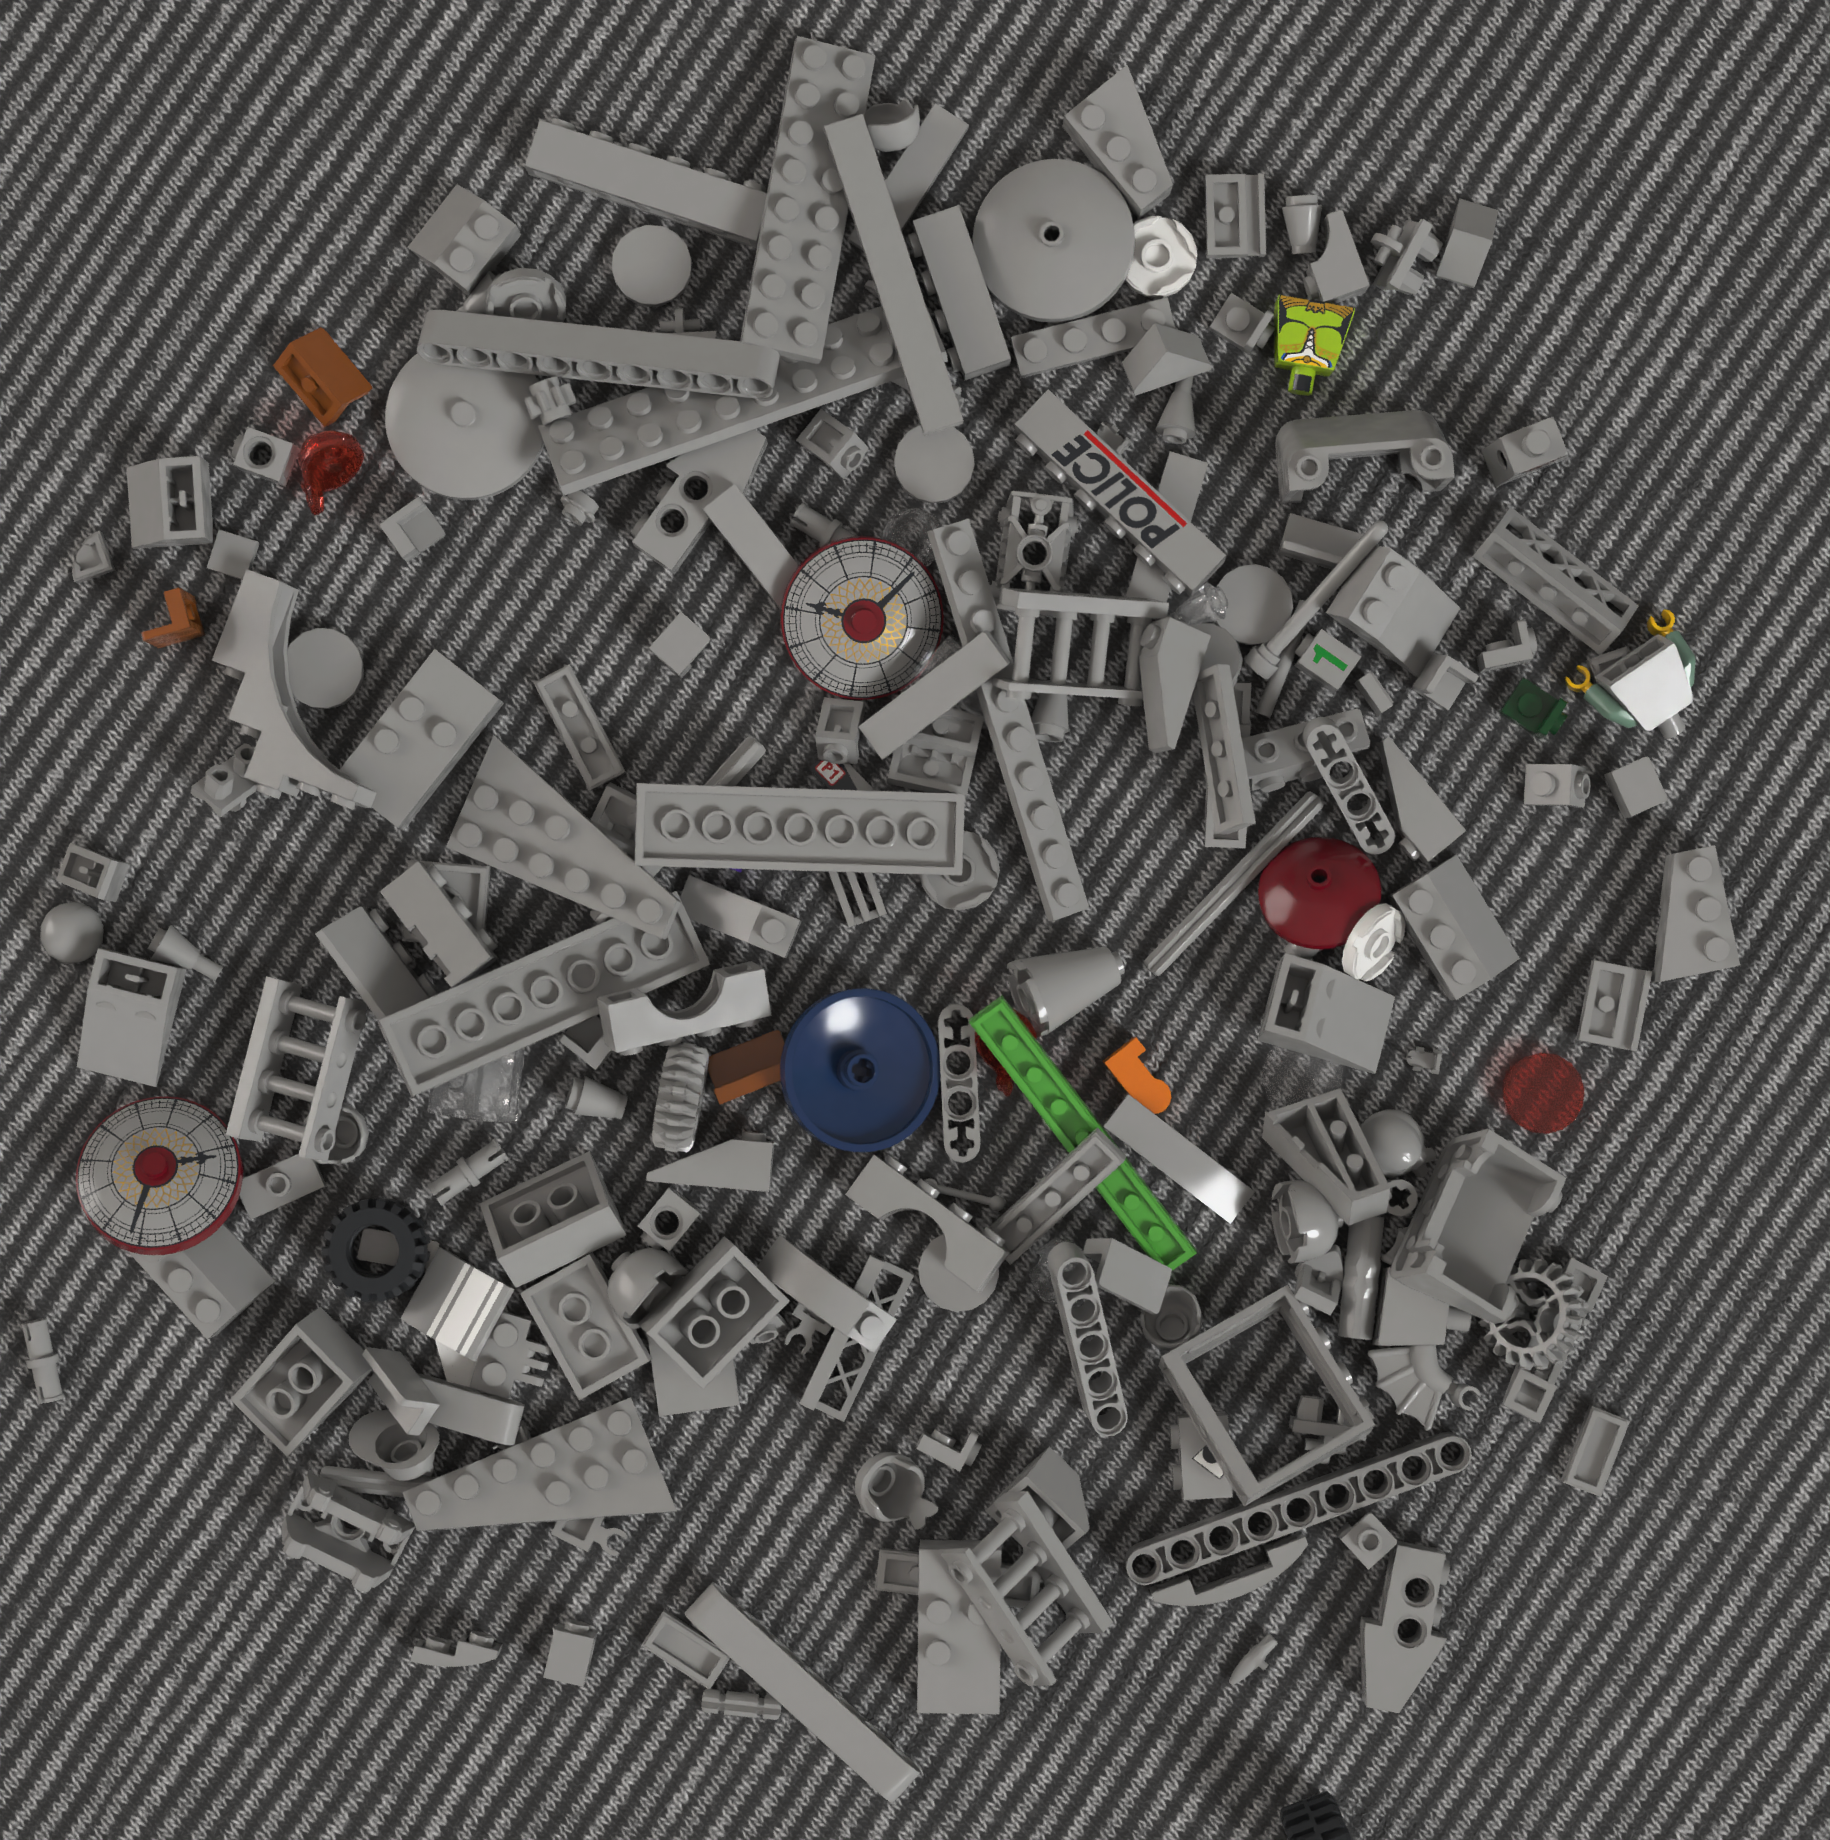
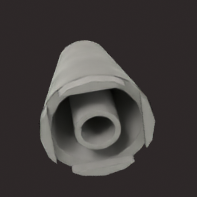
M1106 946L1021 958L1007 964V969L1014 970V974L1007 977L1012 998L1022 1020L1030 1017L1034 1027L1028 1030L1036 1038L1048 1035L1121 983V975L1125 973L1119 954L1116 951L1111 952Z

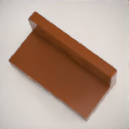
M318 328L290 342L273 365L324 427L334 423L349 403L367 395L372 389V385L323 328Z
M181 588L163 592L172 624L141 632L143 641L157 648L205 636L195 596Z
M774 1030L709 1056L708 1072L714 1084V1092L719 1105L781 1081L780 1063L785 1042L779 1030Z

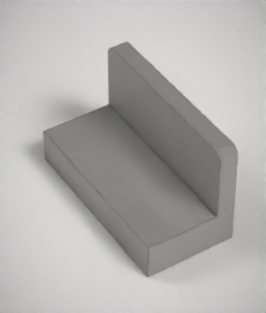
M1290 513L1278 554L1333 570L1364 534Z
M1113 1238L1086 1240L1083 1250L1084 1255L1099 1262L1095 1276L1097 1287L1151 1314H1158L1172 1269Z
M366 1347L362 1356L374 1370L368 1383L406 1434L419 1436L440 1403L401 1352Z

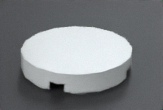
M1149 216L1133 224L1135 251L1131 268L1124 281L1132 291L1145 297L1164 298L1179 292L1189 283L1196 268L1197 247L1192 234L1182 223L1174 219L1161 218L1162 216Z
M1384 903L1376 905L1364 914L1350 933L1343 950L1342 966L1345 973L1365 982L1374 979L1388 967L1394 959L1395 953L1391 949L1395 941L1401 943L1404 938L1406 924L1404 916L1400 911Z

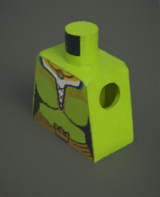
M1283 295L1278 296L1274 306V366L1280 369L1291 370L1288 392L1298 395H1312L1315 375L1331 376L1353 319L1355 308Z

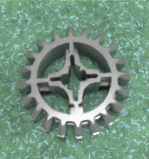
M686 1042L671 1045L668 1048L661 1073L652 1127V1141L655 1147L677 1153L678 1151L689 1152L694 1146L707 1081L709 1053L706 1048Z
M1522 1259L1519 1261L1518 1268L1513 1265L1505 1283L1515 1290L1516 1307L1513 1313L1505 1322L1490 1323L1483 1319L1478 1322L1482 1327L1491 1328L1483 1338L1489 1343L1496 1342L1492 1352L1498 1356L1506 1354V1363L1516 1365L1519 1362L1521 1368L1531 1370L1534 1364L1537 1369L1545 1370L1548 1368L1549 1361L1556 1365L1563 1363L1561 1352L1568 1355L1576 1353L1570 1342L1572 1340L1582 1342L1585 1339L1582 1333L1577 1332L1579 1325L1587 1326L1589 1324L1588 1319L1580 1317V1311L1586 1310L1589 1305L1587 1302L1577 1301V1298L1585 1290L1578 1285L1571 1286L1575 1279L1574 1275L1568 1272L1562 1274L1561 1265L1552 1263L1548 1266L1547 1261L1543 1259H1536L1533 1264L1530 1260ZM1542 1281L1552 1289L1555 1295L1539 1298L1536 1292L1530 1290L1528 1284ZM1537 1307L1538 1315H1534L1537 1317L1534 1322L1529 1321L1530 1314H1534L1531 1312V1309ZM1560 1313L1558 1325L1554 1330V1319ZM1528 1330L1531 1337L1537 1338L1540 1345L1527 1348L1514 1337L1513 1333Z

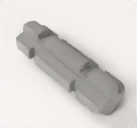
M715 1689L704 1690L701 1703L702 1711L705 1713L718 1714V1711H724V1715L757 1718V1715H763V1719L771 1720L779 1719L782 1706L771 1695L759 1698V1694L727 1691L726 1694H721V1690Z

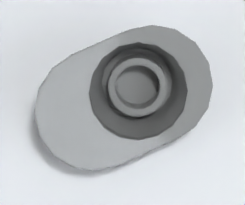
M379 1410L362 1416L354 1423L349 1433V1446L356 1456L381 1467L388 1476L397 1481H409L421 1475L431 1476L434 1473L433 1462L435 1450L439 1445L440 1434L434 1425L427 1423L419 1436L408 1435L389 1410Z

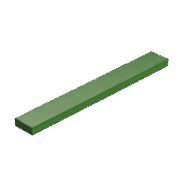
M1003 995L969 1019L971 1026L1069 1153L1097 1127L1116 1145ZM1127 1158L1096 1187L1148 1257L1174 1270L1197 1254L1196 1248Z

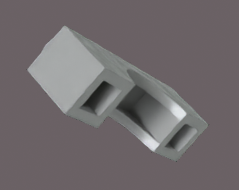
M753 961L713 970L710 984L704 995L690 1007L678 1011H664L655 1008L649 998L636 988L597 997L605 1045L614 1052H619L620 1055L640 1053L644 1050L643 1046L658 1043L659 1046L675 1045L682 1042V1037L697 1034L699 1037L713 1036L719 1034L722 1027L734 1024L740 1028L754 1026L760 1022V1018L772 1016L764 968Z
M889 1154L884 1160L873 1155L845 1195L880 1220H885L895 1213L907 1210L921 1211L929 1215L940 1226L945 1237L947 1249L944 1268L976 1292H982L1009 1255V1252L1002 1247L1006 1240L987 1226L982 1232L969 1223L973 1217L970 1213L954 1202L949 1208L936 1199L940 1194L936 1188L922 1178L919 1179L917 1184L903 1175L908 1168Z

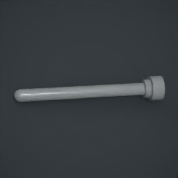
M1382 520L1374 522L1268 644L1262 643L1260 647L1254 646L1244 657V661L1253 671L1266 680L1279 668L1277 663L1281 660L1280 653L1388 532L1386 522Z

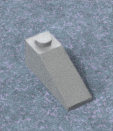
M1172 617L1152 621L1145 628L1141 637V646L1143 648L1139 657L1148 746L1149 750L1154 753L1174 750L1211 637V635Z
M1388 736L1378 743V749L1397 832L1403 838L1399 845L1411 860L1415 861L1419 858L1422 863H1426L1466 832V830Z
M690 875L680 896L689 919L783 958H787L802 922L797 918Z
M742 1131L741 1139L733 1138L648 1172L646 1181L769 1192L774 1142L766 1141V1133Z

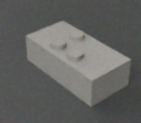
M434 649L339 770L351 780L377 792L372 808L397 828L405 830L504 702Z
M920 1539L917 1713L1000 1714V1643L961 1584L952 1578L949 1573V1566L941 1555L946 1549L970 1548L973 1550L982 1540ZM1002 1545L981 1564L993 1583L1001 1577Z

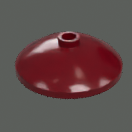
M1310 837L1285 846L1263 869L1258 887L1259 905L1267 924L1284 940L1309 949H1330L1345 945L1357 922L1367 911L1381 903V882L1371 860L1357 847L1336 838ZM1322 876L1326 878V881L1316 883L1312 879Z

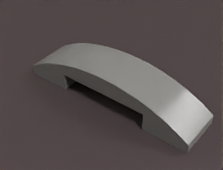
M1570 1258L1563 1268L1562 1274L1565 1272L1572 1273L1575 1279L1571 1286L1578 1285L1585 1290L1577 1298V1301H1584L1589 1305L1586 1310L1580 1311V1317L1585 1318L1587 1313L1592 1312L1608 1276ZM1551 1290L1548 1297L1555 1295V1293ZM1560 1313L1554 1319V1330L1558 1325ZM1581 1325L1578 1326L1577 1332H1579ZM1529 1334L1524 1346L1530 1348L1540 1345L1537 1338L1531 1337V1334ZM1561 1352L1563 1363L1556 1365L1549 1361L1548 1368L1545 1370L1537 1369L1535 1364L1531 1370L1522 1369L1518 1362L1508 1384L1502 1406L1538 1424L1541 1423L1557 1388L1555 1382L1568 1354Z
M1299 1532L1264 1545L1269 1560L1265 1563L1194 1589L1188 1575L1185 1574L1152 1586L1149 1590L1154 1602L1167 1605L1198 1606L1227 1601L1252 1592L1279 1576L1302 1554L1308 1543L1304 1534Z

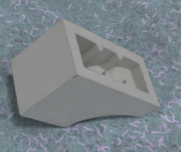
M1343 210L1329 213L1323 221L1325 231L1323 255L1318 261L1309 264L1306 270L1307 276L1303 278V283L1310 300L1316 299L1318 302L1336 304L1364 294L1370 285Z

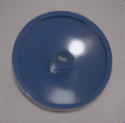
M847 989L838 991L813 1003L792 1026L781 1055L780 1080L782 1091L788 1108L796 1121L816 1140L827 1146L850 1152L883 1150L909 1137L929 1114L935 1102L940 1084L939 1050L926 1021L904 1000L890 993L875 989Z

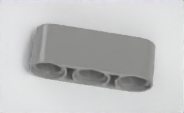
M418 1374L440 1403L428 1423L495 1443L514 1445L525 1407L523 1403L471 1389L464 1385L447 1382L440 1378Z

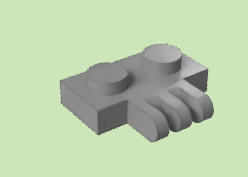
M506 1311L502 1312L478 1356L469 1388L509 1399L515 1380L542 1387L544 1378L536 1374H530V1368L547 1371L549 1362L534 1358V1354L539 1352L543 1355H551L552 1351L547 1344L527 1339L532 1319Z

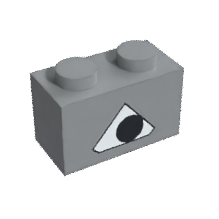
M1225 1411L1215 1412L1229 1434L1227 1413ZM1176 1414L1177 1424L1169 1425L1171 1449H1178L1179 1465H1172L1173 1490H1180L1183 1500L1233 1498L1231 1484L1188 1414Z

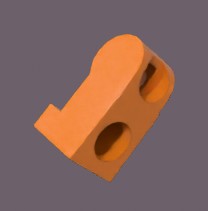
M1132 1037L1102 1062L1127 1094L1154 1114H1158L1169 1106L1171 1091L1165 1082L1154 1078L1140 1061L1138 1056L1145 1052L1146 1049L1137 1037Z

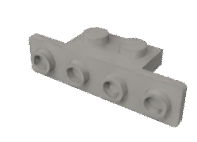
M1360 709L1326 716L1337 724L1351 752L1369 748L1370 740ZM1310 721L1242 738L1251 791L1262 789L1263 792H1271L1284 787L1285 782L1300 778L1302 782H1309L1323 777L1302 737L1303 729ZM1324 731L1316 734L1318 741H1320L1327 754L1334 750Z

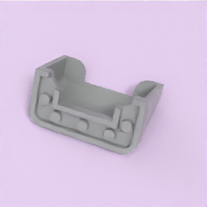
M1422 410L1293 420L1284 424L1276 436L1275 447L1280 504L1300 503L1303 491L1312 490L1322 485L1328 476L1329 460L1398 454L1399 474H1409L1415 477L1420 483L1421 493L1442 491L1455 477L1451 449L1436 420L1431 414Z
M1490 1129L1453 1138L1443 1149L1392 1263L1391 1277L1409 1288L1490 1323L1505 1322L1516 1307L1515 1290L1505 1283L1533 1218L1541 1216L1546 1212H1553L1560 1204L1563 1195L1561 1190L1566 1177Z

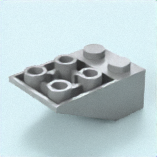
M98 948L87 989L77 1067L157 1087L187 969L110 949Z
M1284 953L1275 970L1257 1041L1375 1074L1395 996L1325 964Z

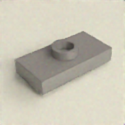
M299 1154L244 1178L239 1196L250 1220L326 1187L327 1185L316 1161L299 1157Z

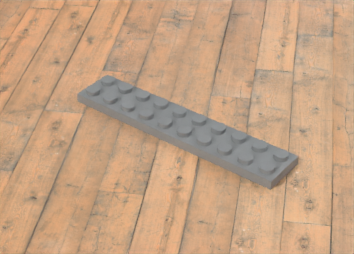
M882 306L828 324L822 360L819 364L780 356L773 393L769 397L747 398L648 387L573 413L568 418L556 419L555 422L549 423V425L543 426L542 424L538 427L563 496L902 378L904 373ZM928 311L944 362H947L946 350Z

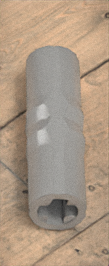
M1376 1216L1349 1225L1338 1336L1372 1340L1384 1217Z

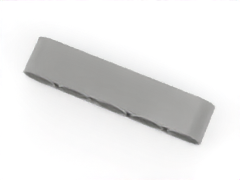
M1062 1242L1054 1246L1049 1252L1047 1258L1048 1268L1082 1408L1097 1433L1103 1436H1114L1125 1428L1128 1417L1094 1271L1080 1247L1075 1243ZM1078 1262L1073 1270L1063 1272L1067 1264ZM1086 1298L1082 1306L1072 1308L1077 1300ZM1095 1335L1089 1343L1081 1344L1085 1337ZM1103 1371L1099 1378L1089 1380L1094 1373ZM1111 1407L1108 1413L1098 1415L1102 1409Z

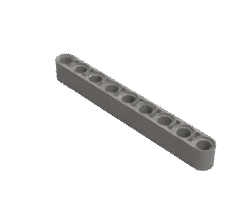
M431 310L425 314L417 345V353L423 360L439 365L551 377L557 376L561 378L747 398H766L772 395L780 359L779 352L768 346L743 344L741 341L449 310Z
M1442 1432L1260 1498L1246 1506H1238L1131 1546L1125 1554L1124 1563L1126 1571L1131 1580L1137 1584L1149 1585L1458 1473L1469 1465L1472 1457L1471 1448L1456 1433ZM1448 1442H1457L1460 1446V1455L1453 1462H1444L1441 1459V1449ZM1410 1456H1418L1422 1460V1468L1415 1476H1406L1402 1471L1403 1462ZM1371 1470L1382 1471L1384 1475L1383 1484L1376 1490H1368L1364 1487V1477ZM1333 1484H1341L1346 1490L1345 1498L1338 1504H1330L1325 1499L1326 1490ZM1294 1498H1302L1307 1501V1511L1299 1518H1292L1287 1515V1505ZM1256 1512H1264L1269 1515L1268 1526L1260 1532H1254L1248 1528L1249 1518ZM1217 1526H1225L1231 1530L1230 1540L1222 1546L1213 1545L1209 1539L1211 1531ZM1179 1540L1189 1541L1193 1545L1191 1555L1183 1560L1175 1559L1171 1555L1172 1546ZM1141 1554L1152 1556L1155 1561L1152 1570L1144 1574L1134 1571L1132 1564L1137 1556Z

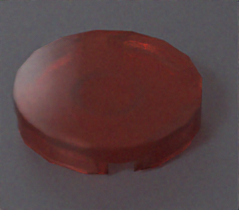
M1536 1053L1522 1057L1510 1067L1503 1080L1502 1098L1505 1111L1516 1125L1529 1132L1549 1134L1563 1130L1576 1119L1583 1106L1584 1086L1580 1074L1569 1061L1556 1054Z

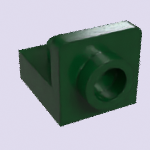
M1523 677L1499 713L1538 739H1541L1548 732L1555 735L1568 716L1562 712L1568 702L1562 698L1557 700Z

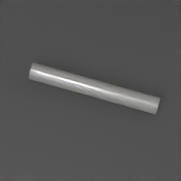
M1299 600L1295 612L1305 602L1304 600ZM1307 624L1280 653L1281 660L1277 663L1279 668L1268 679L1256 709V714L1265 718H1271L1295 657L1294 651L1300 644Z

